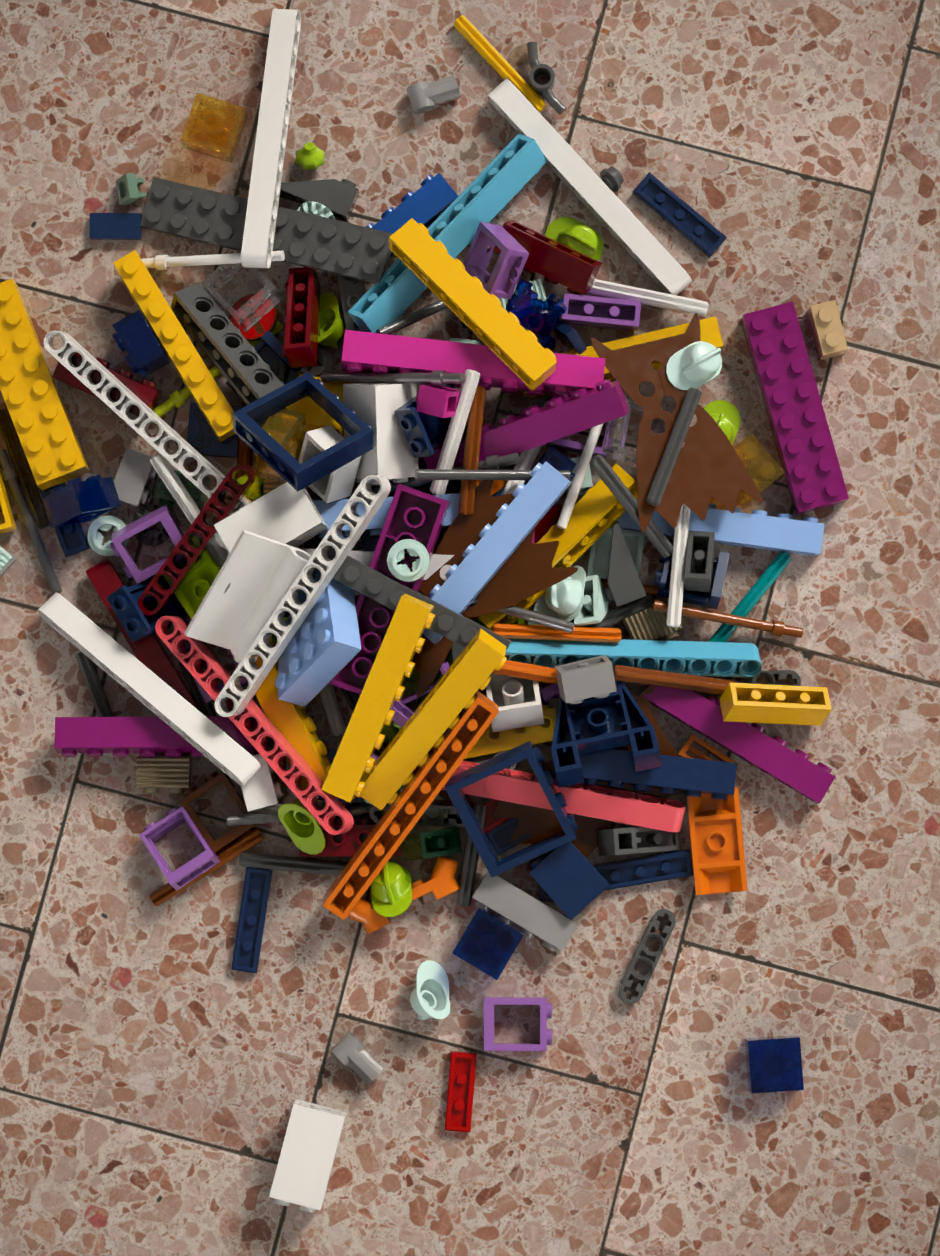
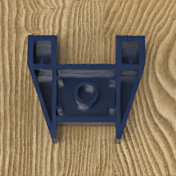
M616 680V692L609 693V696L605 698L591 697L584 699V702L579 704H569L559 697L551 747L558 788L584 783L579 755L630 745L636 772L662 767L655 729L623 681Z

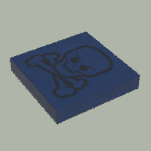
M190 402L187 442L203 456L237 458L239 436L234 434L220 443L198 405ZM231 406L234 412L242 408L241 406Z

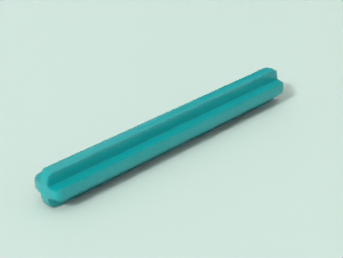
M781 551L731 614L746 617L791 562V556ZM722 623L708 642H726L738 626Z

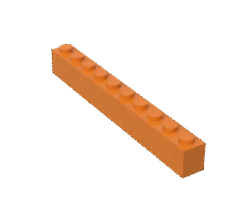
M479 691L474 694L476 698L467 710L463 708L458 714L460 718L452 729L448 728L441 744L431 750L425 764L417 769L409 784L402 789L396 800L391 804L323 896L322 906L341 919L345 920L499 713L498 705Z

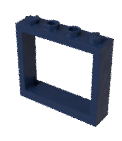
M309 372L233 413L234 433L297 492L373 449L374 432L368 423H364L351 408H348L340 401L336 394H332L319 379H315ZM309 396L351 436L300 464L257 423Z
M531 741L451 777L445 784V789L491 878L576 839V829L579 827L573 814L568 815L565 809L567 802L561 791L556 792L553 786L556 783L550 769L545 770L542 761H544L542 752L539 751L538 747L534 748ZM527 759L563 831L498 860L462 788Z

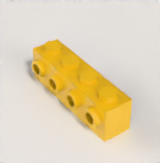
M729 683L720 698L723 721L821 726L832 710L827 687Z
M549 705L542 706L545 724L493 732L492 724H490L464 760L501 751H509L528 741H531L532 745L553 741L557 716L556 709H549Z

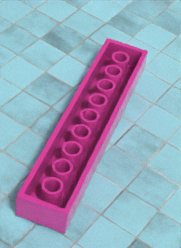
M345 330L342 371L347 373H432L434 370H444L446 373H464L465 375V371L471 369L480 373L478 386L485 387L486 391L491 390V387L501 388V392L516 393V390L527 391V395L542 396V393L552 394L553 398L561 397L562 399H567L574 391L585 388L586 391L595 389V385L604 380L606 358L554 353L557 361L555 372L532 391L486 345ZM453 384V385H454V387H456V388H461V385H462V384Z

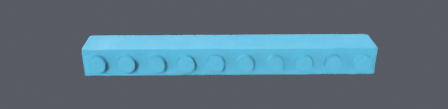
M518 134L428 227L430 236L435 241L442 242L453 259L473 241L480 222L490 223L499 211L506 207L507 203L523 189L524 185L547 162L536 141L533 138ZM398 259L383 274L380 283L376 282L348 313L362 332L376 333L377 329L396 321L397 318L402 316L405 310L421 296L427 286Z

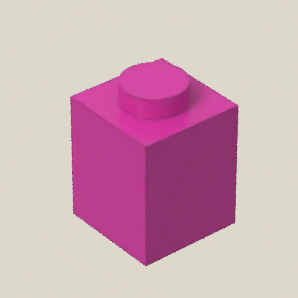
M432 384L420 385V390L416 397V410L440 418L454 417L459 403L460 390L445 386H433Z

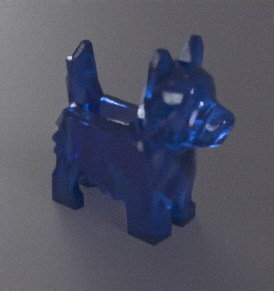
M521 278L511 299L507 301L506 311L515 314L520 321V325L532 331L537 337L538 343L544 349L548 348L552 351L555 348V339L550 336V333L556 326L560 316L566 312V305L562 304L563 300L561 297L553 293L544 301L541 298L538 299V293L531 289L533 284Z

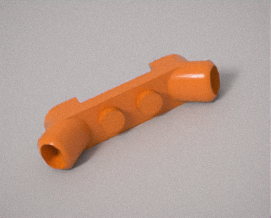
M441 855L437 857L429 881L423 883L420 879L411 883L412 901L433 891L438 900L460 889L455 879L459 866L458 862ZM360 898L348 914L349 919L363 924L367 934L391 923L388 917L381 916L374 910L371 901Z

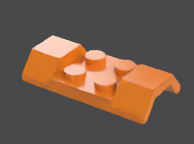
M735 787L732 797L727 796V800L711 799L712 794L701 793V797L687 796L695 895L748 891L738 787Z

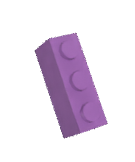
M564 293L561 321L567 325L637 332L641 301Z

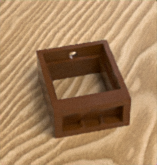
M215 771L204 779L206 784L198 789L196 786H193L182 794L184 799L180 803L212 851L217 853L259 824L237 825L214 840L190 804L191 802L222 782L243 814H252V812L247 811L246 803L224 772L218 774Z

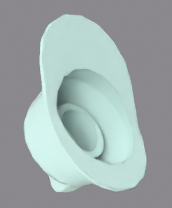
M698 341L679 350L669 358L666 365L668 380L674 387L680 390H688L691 387L698 388L714 379L722 368L721 349L708 342Z
M578 565L571 566L578 568L576 573L548 587L545 591V603L553 611L554 617L568 622L578 616L584 601L586 572Z
M427 960L421 963L417 969L416 987L410 995V1003L417 1013L419 1020L428 1018L444 1019L450 1013L448 976L441 965L435 961Z

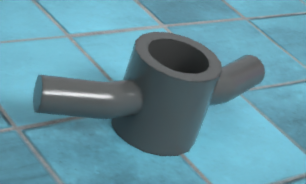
M528 42V62L532 69L529 76V86L538 95H543L547 103L561 115L567 108L552 91L555 79L554 71L547 64H540L537 42ZM542 74L546 75L550 81L547 84L540 85L535 82L534 78Z

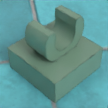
M126 173L116 180L120 205H130L147 195V192H139L137 187L145 182L143 178L136 179L135 173Z

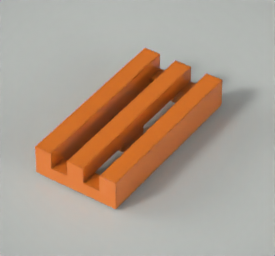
M692 733L678 753L679 757L691 758L685 754L689 750L703 760L714 761L691 746V743L694 741L723 761L735 763L734 760Z

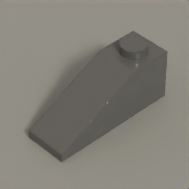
M328 179L281 183L280 195L302 204L309 201L318 202L326 206L333 213L334 217L348 222L359 197V189L355 188V183L346 179H342V181Z
M618 521L613 523L608 570L609 587L605 588L609 601H615L617 607L646 596Z
M646 827L597 830L599 856L681 850L680 831L667 832Z

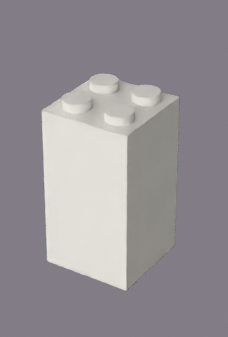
M416 383L343 384V404L351 408L364 423H368L374 432L373 449L362 455L356 475V483H361L369 475L384 476L389 481L393 479L395 483L408 482V477H415V469H418V458H414L409 449L408 442L394 411L417 395ZM344 429V439L351 435ZM377 480L372 483L373 485H380Z
M286 482L216 523L214 527L217 532L214 533V536L219 545L224 547L225 550L228 549L230 553L243 530L298 547L328 529V526L306 488L297 492Z
M296 1099L291 1111L269 1197L275 1198L274 1203L283 1206H289L290 1203L300 1205V1210L315 1213V1210H321L347 1112Z

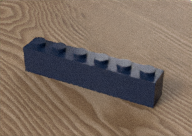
M606 749L579 755L584 783L582 784L597 786L598 781L607 782L608 787L622 789L624 784L634 785V790L649 791V787L660 788L659 793L675 794V790L686 791L685 796L701 797V793L712 794L711 799L727 800V796L732 797L734 795L737 763L660 755L662 767L636 772L631 751Z

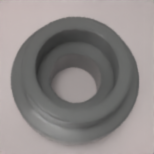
M609 167L600 172L601 180L610 190L616 192L621 188L624 179L616 168Z

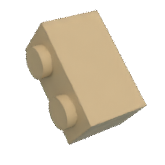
M836 300L810 306L807 314L819 361L844 355L848 347Z

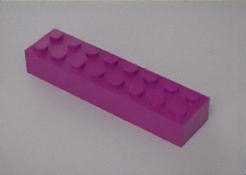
M793 301L744 314L740 320L795 515L846 502L849 496Z
M398 484L369 567L419 592L425 574L421 578L410 582L397 579L388 568V553L395 543L404 539H413L425 546L431 560L450 501ZM405 549V558L398 562V565L407 564L412 572V563L416 559H420V557L410 556L407 553V549ZM360 593L356 604L361 650L329 682V684L360 695L395 613L394 610Z

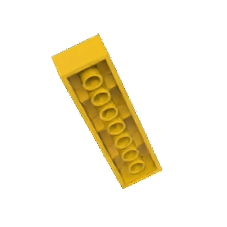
M12 278L0 283V390L36 484L43 491L88 473L90 470L56 382L52 377V372L19 287Z

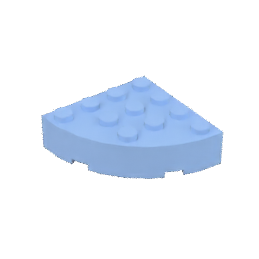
M314 569L312 576L316 582L320 580L321 572ZM332 578L281 654L278 676L275 681L279 700L305 707L361 650L352 588ZM301 590L298 596L302 604L306 601V593ZM291 615L285 621L287 625L291 624Z

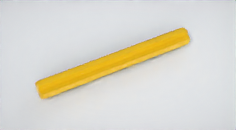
M464 15L459 16L454 21V27L504 80L508 79L539 113L543 111L546 103Z

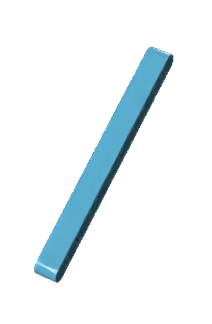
M507 638L511 640V643L505 653L507 660L551 668L606 655L612 662L613 669L615 665L716 677H754L762 670L759 650L752 643L621 639L619 643Z

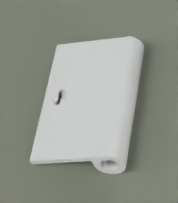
M243 530L184 632L185 636L230 649L234 655V660L240 664L311 558V555L299 548Z

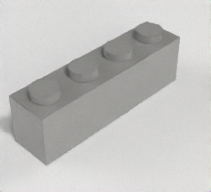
M488 871L472 898L476 899L474 905L486 912L491 908L499 913L496 918L509 926L513 921L521 926L519 932L531 939L534 935L543 939L541 945L553 952L557 948L561 951L564 949L578 925L496 875L491 878Z

